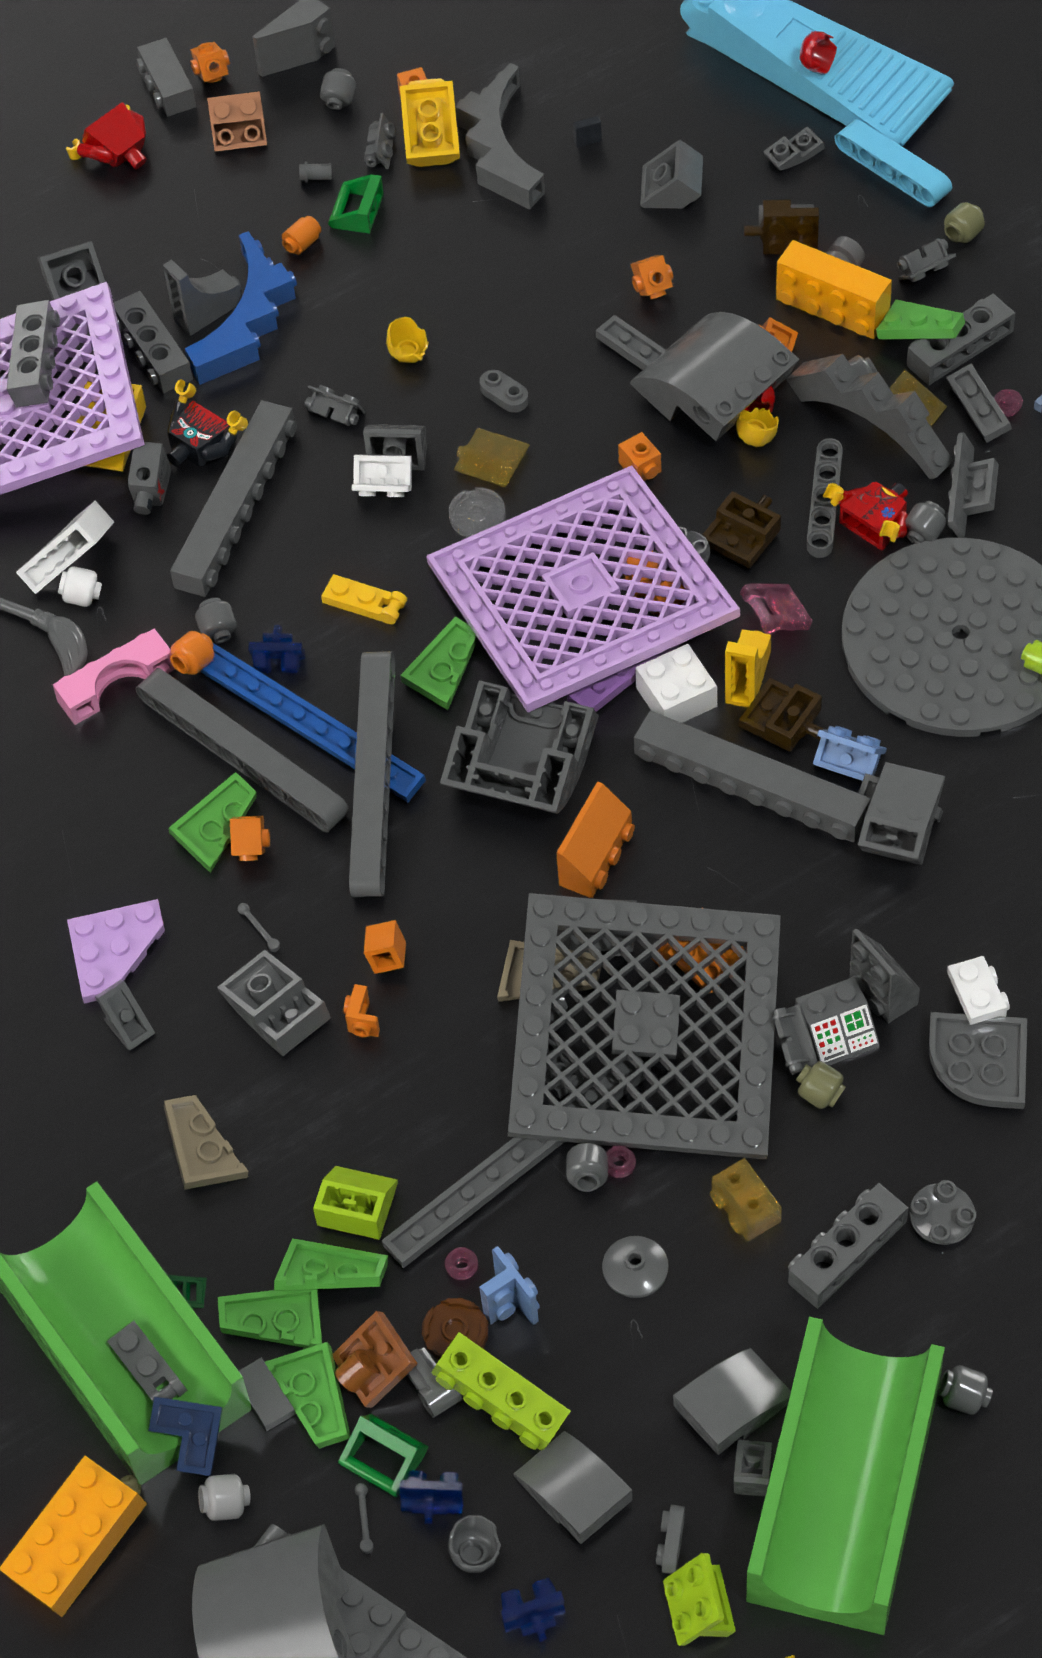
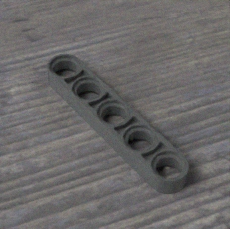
M832 438L819 442L816 452L807 533V551L810 555L817 558L828 556L832 552L837 506H833L830 501L824 502L817 498L820 494H824L828 484L840 485L843 447L838 440ZM826 449H834L837 454L829 457L825 456L822 452ZM824 471H830L835 476L831 479H824L820 474ZM819 516H825L830 521L827 524H818L815 519ZM816 539H823L828 544L824 547H816L812 542Z

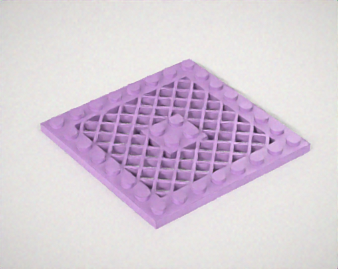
M107 282L50 301L53 310H57L59 313L60 327H57L56 332L58 347L55 348L54 352L58 354L55 357V369H52L53 389L50 390L48 403L16 408L6 390L10 364L8 361L11 356L16 313L0 319V351L2 352L0 354V371H6L0 378V444H6L0 452V495L145 445L112 294ZM75 324H79L80 326L76 331L71 330ZM64 338H68L69 340L65 345L60 344ZM79 343L84 344L80 350L75 349ZM68 357L73 358L69 364L64 363ZM83 362H86L88 365L85 369H79ZM57 371L62 372L58 379L53 378ZM73 376L77 377L73 384L68 383ZM88 381L92 382L88 389L83 388ZM61 391H65L66 393L61 399L57 397ZM76 396H80L81 399L77 404L72 403ZM92 401L97 402L92 409L87 408ZM65 410L70 411L66 418L61 417ZM81 415L85 416L81 424L76 423ZM39 419L43 420L39 428L34 426ZM96 421L101 422L96 429L91 428ZM54 424L59 426L54 433L49 432ZM13 428L17 430L12 437L8 436ZM69 430L75 431L70 438L65 437ZM27 434L32 435L28 442L23 441ZM43 439L47 440L43 448L38 446ZM16 449L21 450L16 457L11 456Z
M632 465L426 556L428 565L527 712L533 711L740 617V608ZM609 509L620 511L618 515L608 514ZM583 521L594 522L593 526L582 525ZM602 524L614 525L612 530L601 528ZM622 527L633 528L631 533L620 531ZM558 532L568 534L567 538L557 537L556 535ZM577 535L588 537L586 541L575 540ZM596 538L607 540L606 544L594 543ZM616 541L627 543L625 548L614 546ZM531 544L542 545L541 550L530 548ZM635 545L646 546L645 551L633 548ZM551 547L562 548L560 553L549 551ZM570 550L581 551L580 556L570 555L569 552ZM506 555L516 556L515 561L505 560L504 558ZM609 556L620 558L619 562L607 561ZM628 556L641 559L639 565L627 564ZM525 558L536 560L534 564L523 563ZM544 561L555 563L554 567L543 566ZM650 561L660 565L658 569L646 567L647 562ZM480 566L490 568L489 573L478 570ZM499 570L510 571L508 576L498 574ZM518 573L529 574L527 579L517 578ZM622 574L634 575L632 581L620 578ZM541 576L543 582L536 581L537 577ZM642 577L653 579L652 584L643 583L640 580ZM661 581L673 582L671 587L660 585ZM492 584L503 586L502 590L491 589ZM511 588L522 589V592L517 594L511 593L510 590ZM620 590L627 591L626 595H621ZM531 591L542 593L540 597L529 596ZM635 592L647 594L646 598L634 597ZM655 596L667 597L665 602L654 601ZM675 599L687 601L685 606L673 604ZM490 600L496 601L495 605ZM505 603L516 604L514 609L503 607ZM609 604L620 606L619 611L607 608ZM524 606L535 607L534 612L522 610ZM629 607L640 609L639 614L629 613L627 611ZM544 609L555 611L553 616L542 614ZM648 611L660 612L659 617L647 616ZM563 612L567 618H562ZM583 616L594 618L592 623L581 621ZM503 618H504V619H509L508 622H507V624L505 623V621L503 620ZM603 619L614 621L612 626L601 624ZM517 621L528 623L526 628L515 626ZM622 623L634 624L632 629L621 628ZM537 624L548 626L546 631L535 629ZM556 628L568 629L566 635L555 633ZM576 631L587 633L586 638L574 635ZM596 634L608 636L606 641L594 640ZM516 637L521 638L520 643L518 642V640L516 639ZM530 639L541 641L540 646L528 645ZM550 643L561 645L559 650L548 648ZM570 646L581 648L579 653L568 652ZM529 656H534L533 661H531ZM543 658L554 660L553 665L541 664Z

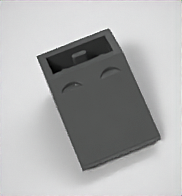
M885 762L864 819L858 842L861 850L922 865L945 776Z
M858 929L853 930L849 978H855L864 997L868 1000L872 1012L876 1016L881 1015L889 1024L918 1005L920 988L880 943Z

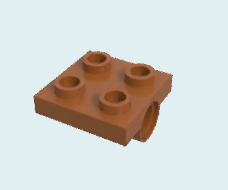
M376 1311L333 1353V1358L338 1365V1368L335 1370L338 1381L347 1390L356 1393L363 1405L368 1408H373L418 1364L384 1312Z

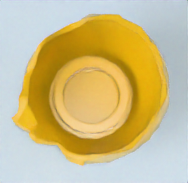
M409 317L395 319L389 324L387 329L386 345L390 355L399 362L416 363L422 361L429 343L425 330L420 329L413 319Z
M755 407L752 412L743 410L736 422L739 438L748 445L763 447L775 437L779 419L777 416L774 418L770 410H765V408L758 410V407Z

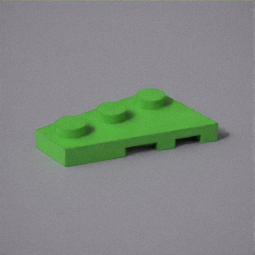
M895 300L877 327L876 332L878 339L956 338L965 324L963 313Z
M454 617L401 674V682L448 710L478 641L469 624Z
M235 772L169 827V834L211 873L231 840L230 819L232 817L245 816L256 799L257 792Z
M292 1238L274 1280V1291L380 1287L388 1266V1255Z
M328 1342L265 1362L319 1449L350 1438L351 1435L340 1385L335 1375L336 1367L333 1353Z

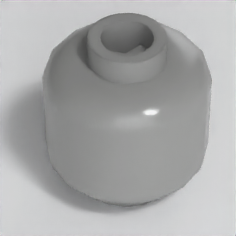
M236 1474L209 1476L205 1480L204 1485L199 1486L198 1500L201 1513H206L207 1517L212 1521L240 1518L243 1514L244 1506L250 1505L249 1486L243 1485L240 1477Z

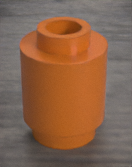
M311 216L299 218L282 233L283 247L289 253L300 255L319 238L321 233L320 224Z

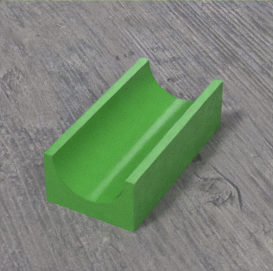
M98 1182L86 1188V1200L81 1211L72 1223L55 1238L26 1253L18 1255L0 1253L1 1293L129 1473L138 1480V1484L143 1485L178 1461L182 1436L148 1431L153 1401L107 1342L132 1321L136 1322L188 1390L181 1397L179 1395L175 1396L173 1400L223 1407L219 1432L252 1410L243 1376ZM167 1380L156 1388L157 1391L160 1392L169 1382Z
M809 1317L747 1570L746 1602L876 1634H885L939 1388L945 1347L931 1344L926 1352L912 1357L876 1355L841 1342L827 1331L822 1319Z

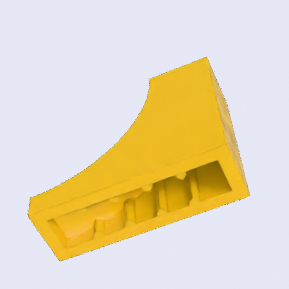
M742 629L737 643L728 641L725 650V703L749 707L759 693L771 653L770 634Z

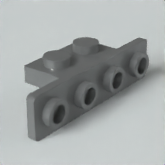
M964 432L958 433L957 444L954 445L955 462L954 467L951 469L953 480L952 488L948 493L950 506L949 512L946 513L947 525L949 529L955 532L958 538L965 537L968 515L994 510L999 467L995 458L973 462L974 447Z

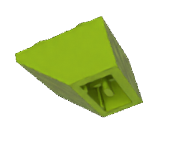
M335 1166L322 1180L313 1207L317 1226L380 1240L398 1180Z

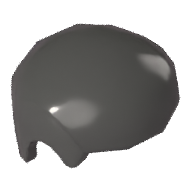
M467 1515L455 1523L449 1535L448 1551L453 1563L460 1570L467 1573H479L494 1565L501 1547L496 1525L482 1515Z

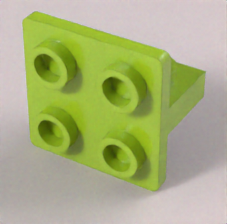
M708 1553L699 1554L664 1579L665 1595L679 1646H686L699 1636L729 1637L736 1632L720 1565H712Z

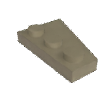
M510 940L497 996L498 1002L520 999L524 942ZM557 948L555 965L565 958ZM584 952L577 958L586 969L597 961L591 953ZM571 963L560 971L568 982L580 974ZM601 967L592 974L597 981H599ZM553 977V989L558 988L560 990L563 988ZM586 980L575 987L576 991L593 989Z
M196 1095L164 1101V1110L184 1190L248 1178L247 1168L236 1158L233 1148L218 1132L215 1122Z

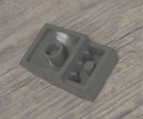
M266 950L262 951L217 987L222 996L250 1027L282 1056L331 1018L325 1002L305 987L302 978Z
M749 1348L717 1364L673 1395V1403L679 1413L719 1455L740 1437L743 1439L747 1438L787 1406L791 1391L760 1357Z
M566 1431L562 1432L544 1450L542 1449L513 1473L516 1480L558 1525L562 1523L580 1544L633 1500L632 1489L595 1453Z

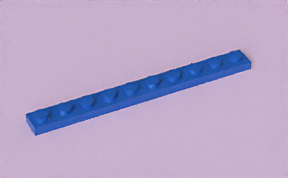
M213 643L214 659L200 671L201 673L355 769L357 732ZM391 754L390 792L408 803L426 781L425 775Z

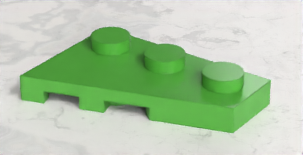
M318 1289L269 1290L218 1297L221 1333L304 1348L323 1343Z

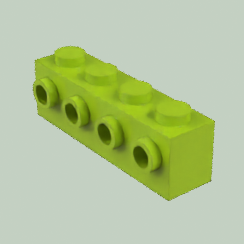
M458 1332L431 1372L436 1376V1381L442 1387L459 1392L464 1396L463 1399L469 1406L476 1410L483 1409L492 1416L491 1419L497 1426L505 1430L511 1429L520 1436L519 1439L524 1445L533 1450L537 1448L544 1450L571 1412L460 1332Z

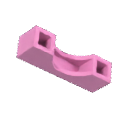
M155 628L147 633L140 634L129 643L113 649L109 654L88 663L82 669L71 675L64 676L54 683L53 688L57 702L74 725L100 711L99 702L101 694L113 681L124 677L146 679L157 668L164 670L166 673L175 670L170 660L171 649Z

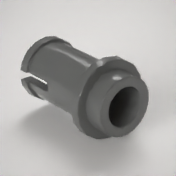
M305 161V164H299L300 180H305V183H308V180H332L331 163L307 164V161Z

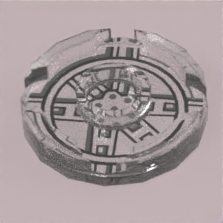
M483 487L475 488V490L469 492L468 489L461 491L452 499L449 505V521L453 529L465 537L475 535L506 520V510L501 496L493 490Z

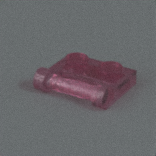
M751 583L742 587L740 591L743 600L751 605L760 619V626L764 633L773 634L777 630H809L812 619L789 584ZM760 598H763L765 600V602L767 603L768 607L774 615H771L769 613V611L767 610V608L765 607L764 603Z

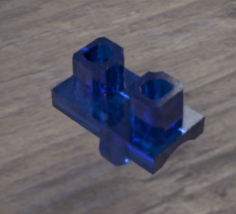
M275 625L273 633H263V642H249L248 651L252 656L254 669L259 672H271V659H282V672L298 673L301 659H305V649H303L302 643H288L293 642V634L282 633V626Z
M410 1470L407 1479L400 1480L401 1511L425 1514L426 1524H433L434 1514L463 1513L462 1483L459 1482L457 1472H444L440 1475V1481H427V1474L423 1471Z
M549 1578L532 1584L536 1598L534 1600L523 1603L519 1589H513L501 1594L503 1608L501 1610V1617L505 1632L520 1628L523 1637L536 1633L539 1642L546 1640L544 1630L556 1626L554 1616L565 1613L563 1595L561 1591L556 1592Z

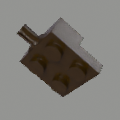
M763 200V219L760 225H744V237L760 236L763 242V254H783L792 240L818 250L819 207L791 208V200Z
M732 491L716 510V519L703 533L710 549L750 569L781 530V515L768 509L773 503L772 499L769 496L767 497V495H763L758 503H755Z
M769 678L740 717L739 727L791 752L798 741L806 734L820 740L821 737L817 736L819 730H827L813 724L814 719L821 711L822 696L799 684H795L793 688H790Z

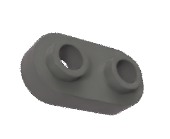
M489 370L480 377L481 393L506 411L520 412L528 406L527 389L499 370Z
M671 1504L670 1511H663L661 1532L667 1533L665 1544H658L656 1565H662V1573L672 1574L677 1571L685 1520V1506Z

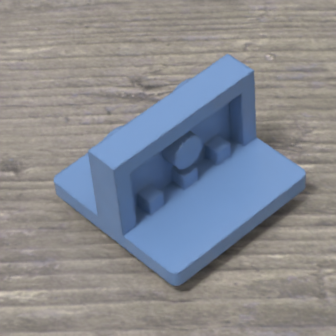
M829 726L828 730H819L817 736L821 737L813 765L863 781L865 773L874 776L880 756L885 754L887 748L880 746L881 740L866 735H858L855 738L851 736L852 731L849 729Z
M498 1246L492 1249L495 1277L479 1287L483 1314H485L488 1322L493 1324L497 1320L507 1319L519 1307L532 1325L539 1322L537 1310L540 1306L536 1300L538 1291L528 1277L522 1278L517 1271L519 1270L518 1264L510 1253L504 1254Z

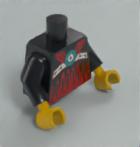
M182 379L178 380L175 384V391L180 396L179 399H175L167 429L172 449L167 454L169 462L178 467L187 459L197 466H204L209 461L226 457L238 437L237 431H243L247 428V419L242 417L239 412L233 410L228 414L227 421L193 400L188 403L187 399L195 395L196 388L193 384L189 383L187 390L183 392L185 381Z

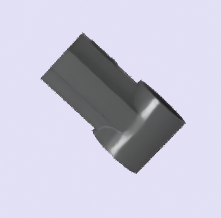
M426 1348L415 1349L410 1352L418 1364L407 1376L418 1390V1396L432 1418L462 1401V1396L454 1389L448 1390L436 1381V1376L431 1373L436 1363Z

